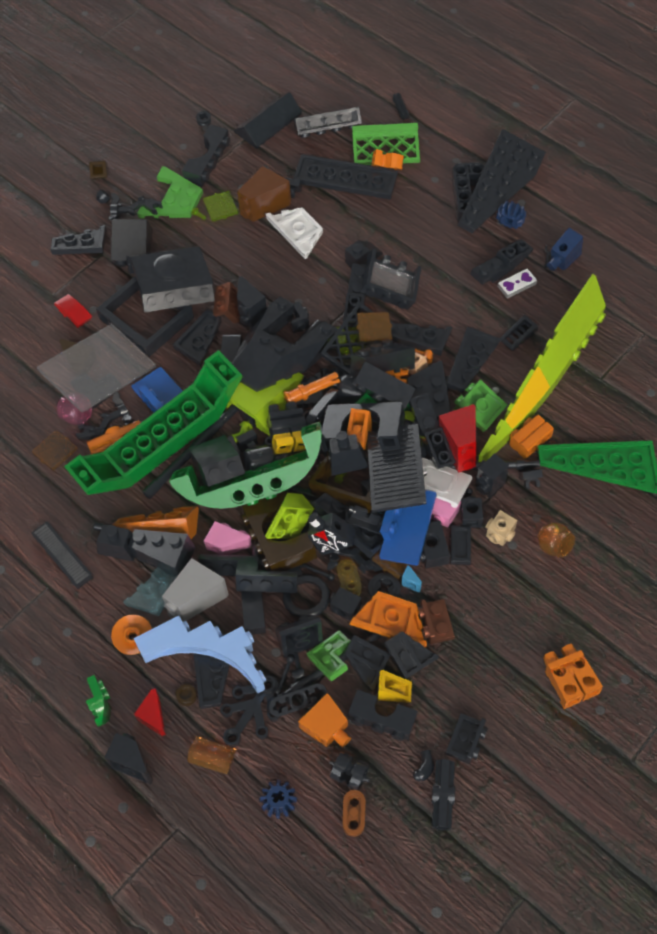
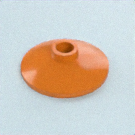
M124 616L115 623L112 629L111 639L113 645L123 654H139L140 651L135 641L129 639L132 634L139 636L151 630L152 627L142 616Z

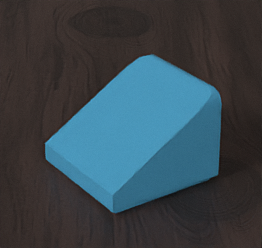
M407 565L402 575L401 585L420 592L422 582L412 568Z

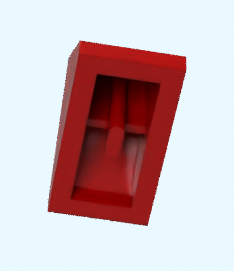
M156 688L151 689L134 715L137 721L163 736L166 733L159 694Z

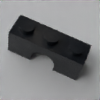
M357 689L348 712V718L357 726H369L374 732L383 734V732L391 734L392 738L399 741H404V739L409 741L418 711L397 704L392 715L381 716L375 710L377 696Z

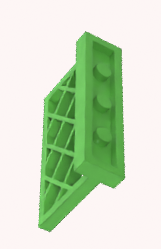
M418 123L352 126L354 163L371 165L373 152L369 154L365 149L370 145L375 150L383 151L381 148L385 144L391 148L387 153L395 151L404 156L403 163H420ZM407 138H415L411 145L405 140ZM397 139L399 142L394 146L389 141ZM364 140L366 144L363 147L356 143V141ZM381 140L382 143L376 146L373 141ZM401 144L407 147L404 152L398 149ZM411 150L416 154V157L410 158L406 154ZM363 153L367 158L365 160H357V156Z

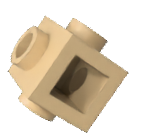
M500 510L494 519L491 518L488 521L486 537L492 543L504 546L506 541L510 542L516 533L514 530L517 520Z

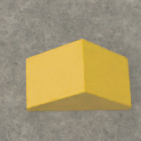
M380 670L378 701L411 702L412 682L385 670Z

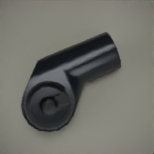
M430 750L420 752L422 765L413 772V777L418 782L427 780L434 771Z

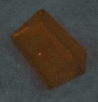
M196 736L188 750L187 761L227 774L236 749Z

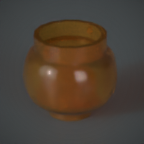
M552 522L543 526L538 533V542L541 550L550 556L565 557L571 552L575 544V536L561 523Z

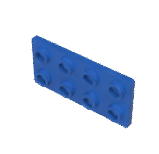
M162 367L157 368L131 386L133 391L153 413L182 392V389Z
M425 490L426 505L385 511L380 533L384 538L379 556L381 560L416 566L419 564L437 497L436 492Z

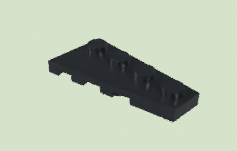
M467 326L446 387L463 393L496 349L501 339Z

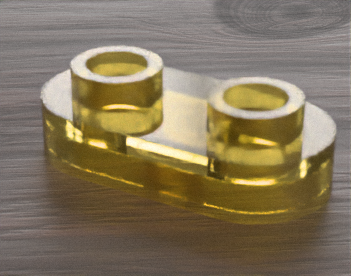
M349 559L340 561L337 565L340 587L359 596L361 593V582L356 564ZM346 566L350 567L349 570H344L343 568ZM353 584L355 587L349 588L348 585Z

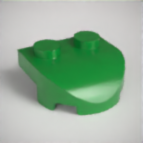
M92 675L86 679L94 697L86 700L89 710L95 716V723L100 727L106 724L111 717V709L107 701L110 699V695L103 681H98L95 675Z

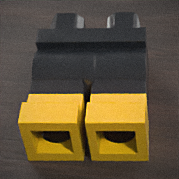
M288 402L285 405L284 411H280L277 404L270 405L268 408L266 423L275 455L290 453L292 448L293 452L306 450L304 445H298L303 443L301 429L307 425L303 409L298 408L296 402Z

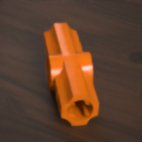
M138 420L121 428L119 426L110 427L104 435L87 441L91 454L103 452L141 422Z

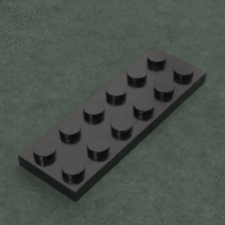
M301 154L293 179L301 180L302 185L391 200L398 170Z

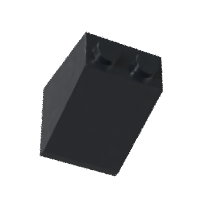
M112 219L111 261L117 267H126V256L150 252L153 228L147 220Z
M225 435L188 448L200 484L209 487L245 474L239 454Z

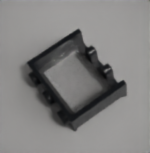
M373 248L366 258L367 262L360 292L369 297L380 299L385 303L396 305L401 309L409 310L416 302L422 267L418 266L413 272L405 270L407 267V262L401 261L398 266L389 264L391 261V256L385 255L382 260L376 259L377 249Z

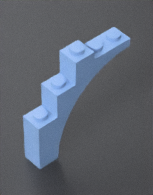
M178 615L134 638L145 663L162 656L177 653L208 655L236 668L249 680L257 693L265 690V676L261 670H256L254 666L256 660L251 653L253 651L252 643H254V639L249 631L245 632L242 626L222 636L219 627H214L211 621L191 630L187 621L182 622Z

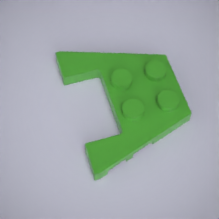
M162 166L157 175V180L171 184L161 202L163 209L155 208L158 214L154 215L142 206L137 213L138 218H145V216H154L155 218L159 216L191 218L203 195V189L167 167Z

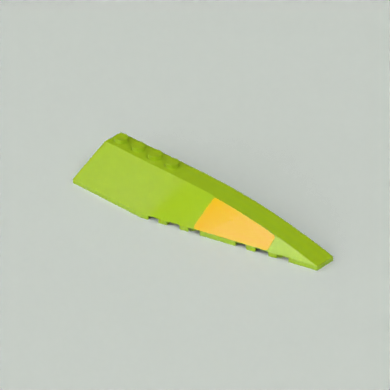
M591 275L554 330L555 334L552 339L548 340L543 355L540 354L536 360L535 370L531 369L516 393L514 404L510 403L504 420L501 419L496 427V435L492 434L479 455L478 462L487 461L494 453H497L511 439V433L517 428L520 430L524 422L536 413L559 383L573 360H578L581 348L585 349L589 342V336L595 334L598 322H603L606 316L604 313L606 305L596 275Z

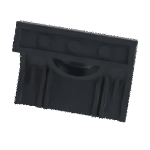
M200 246L126 256L129 274L135 273L140 288L144 312L215 301L212 286L214 283Z

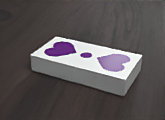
M525 269L499 282L497 287L508 299L536 285L537 280L528 269Z

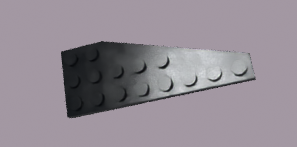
M502 129L457 226L473 234L488 218L496 213L502 203L512 199L518 191L522 190L528 182L534 179L546 152Z

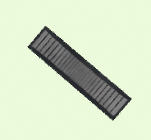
M45 522L31 532L32 536L77 590L94 578L48 522Z

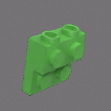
M480 379L475 384L472 382L465 389L467 392L465 396L461 394L455 400L456 406L453 409L457 410L474 404L476 406V426L484 432L506 408L507 404Z

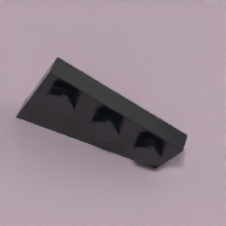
M193 653L200 709L221 706L230 665L208 655Z

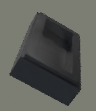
M451 526V564L471 565V526Z

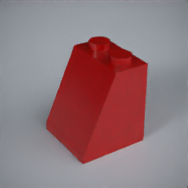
M472 404L440 415L439 426L444 430L456 462L453 465L458 473L476 467V406Z

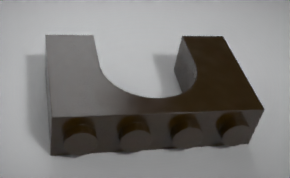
M287 490L277 493V496L272 499H266L265 497L259 499V502L254 505L248 506L246 504L242 506L244 514L241 516L245 526H250V529H248L252 540L256 539V550L259 555L263 554V565L266 570L270 569V571H287L317 558L315 546L308 538V532L286 541H273L265 537L266 531L288 493Z

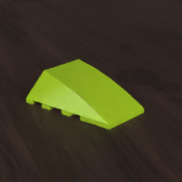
M298 372L293 374L292 378L287 380L281 379L275 385L258 392L240 382L226 407L228 408L231 404L235 405L254 418L256 427L270 436L266 423L269 406L277 404L280 411H284L287 402L283 392L297 388V385L301 384L304 375Z

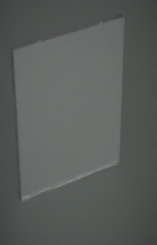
M110 324L37 366V370L83 413L155 368L156 364L113 324Z

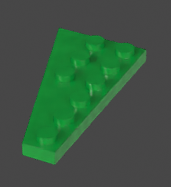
M653 440L538 445L537 447L540 466L657 494V462Z

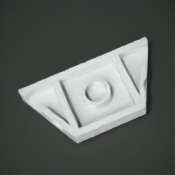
M303 208L281 211L282 214L276 215L267 213L266 219L306 259L321 237L323 228Z

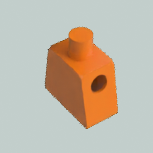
M328 693L298 721L299 728L326 747L335 740L343 748L351 740V737L344 732L348 727V720Z

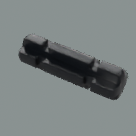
M393 94V102L401 119H408L410 113L401 94Z

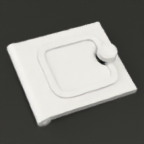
M423 458V473L426 474L424 476L425 490L436 492V498L451 503V506L456 508L469 486L472 476L463 472L458 473L457 470L450 467L437 470L431 460Z

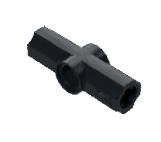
M447 759L436 760L435 784H433L432 828L443 831L451 830L452 807L455 802V762Z

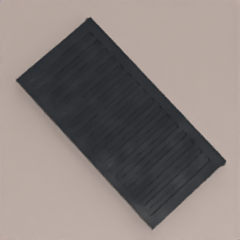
M418 424L403 427L400 449L381 450L377 437L378 430L368 432L367 445L372 513L426 505Z

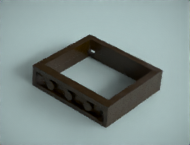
M366 442L365 451H368L367 442ZM328 452V455L319 464L317 471L308 482L312 495L320 497L327 493L348 507L349 505L356 504L359 507L368 509V514H370L372 511L370 490L366 497L326 485V482L332 475Z

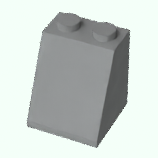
M191 558L163 594L162 598L167 614L172 619L179 615L183 622L227 598L229 594L223 577Z

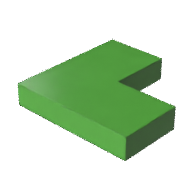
M339 630L306 654L332 682L348 670L347 665L338 656L345 652L350 640Z

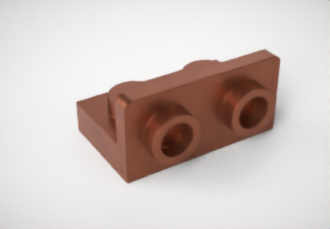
M231 282L216 286L213 315L217 317L224 314L233 323L240 322L239 310L237 308L238 289Z
M425 599L421 600L418 611L419 618L423 619L425 626H423L425 638H429L430 644L454 640L455 636L445 600L442 599L426 603Z

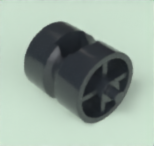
M341 752L335 761L330 760L329 762L330 765H333L330 778L339 783L345 781L348 787L359 791L365 781L368 783L370 781V778L367 777L370 765L359 759L353 761V757L344 752Z

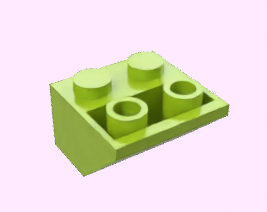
M287 493L266 532L265 537L267 539H292L301 534L309 516L314 510L303 494Z

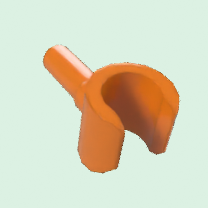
M415 349L416 353L426 356L428 364L432 363L433 353L431 350L420 351Z

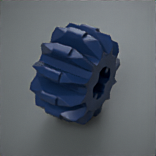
M505 201V203L499 206L496 218L500 224H504V227L517 229L524 224L527 212L519 203Z
M278 779L276 782L277 786L269 782L270 790L263 788L262 793L265 796L260 797V802L264 803L261 806L262 810H268L267 815L269 817L276 813V819H280V813L282 812L285 817H288L287 809L294 811L295 806L292 803L297 802V797L293 796L296 792L295 789H289L290 785L288 782L281 786V780ZM280 796H282L283 801H278L277 803H275L274 798H279Z

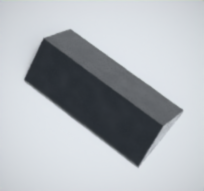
M287 92L278 96L236 128L234 133L257 149L290 124L294 118L299 117L302 111L292 94Z

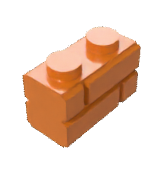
M536 415L533 419L529 417L520 430L517 428L511 433L509 445L524 459H527L537 450L538 445H543L552 437L554 428L548 422H545L540 415Z

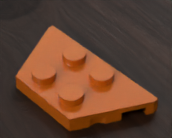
M380 591L352 618L349 624L388 638L393 637L399 632H404L425 648L427 646L421 631L423 627L418 617L417 604Z

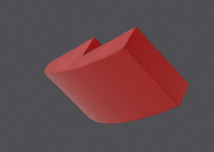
M69 294L54 303L64 317L68 316L77 328L90 321L93 317Z

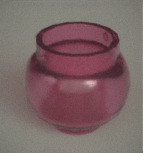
M70 394L69 396L61 397L57 405V413L59 418L67 423L79 425L85 423L91 416L92 406L84 395Z

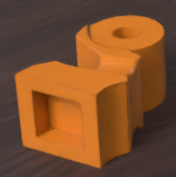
M379 149L373 151L371 166L402 170L403 155L396 153L382 154L383 151Z

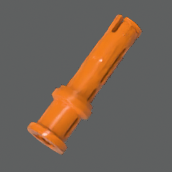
M333 372L307 385H297V388L284 391L283 395L287 403L298 402L302 399L305 401L309 395L340 383V379H337V373Z

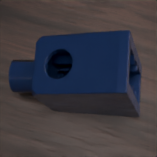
M569 227L552 247L551 260L547 263V267L552 271H555L558 267L566 270L582 254L583 236Z

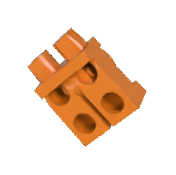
M570 643L561 648L564 656L561 659H558L554 651L544 655L545 673L555 688L563 709L578 704L581 700L585 701L600 694L603 686L584 657L582 650L577 651Z

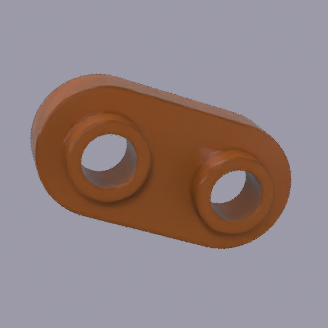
M350 790L343 799V830L347 835L356 837L362 834L365 828V797L360 791ZM357 800L359 803L357 806H352L350 802ZM351 822H356L358 827L352 829L349 825Z

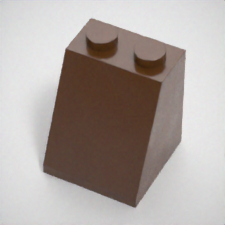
M264 166L237 191L240 214L253 222L265 217L267 213L272 214L291 204L289 180Z

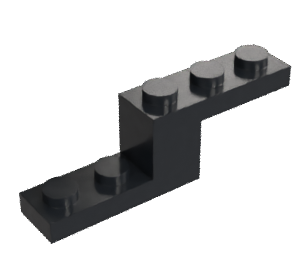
M199 554L198 562L220 576H236V591L297 593V572L260 571L259 556Z

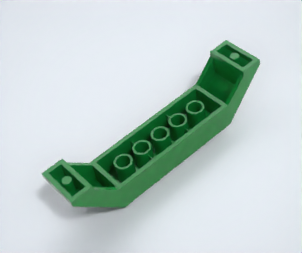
M218 350L204 361V365L194 383L103 452L86 456L78 455L64 467L87 495L130 488L220 419L243 377L242 374Z

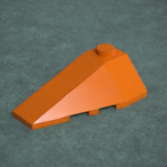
M198 506L173 508L172 512L163 514L162 511H156L148 515V517H145L144 514L119 518L112 525L128 529L132 533L134 529L188 534L190 539H192L197 533L199 508Z

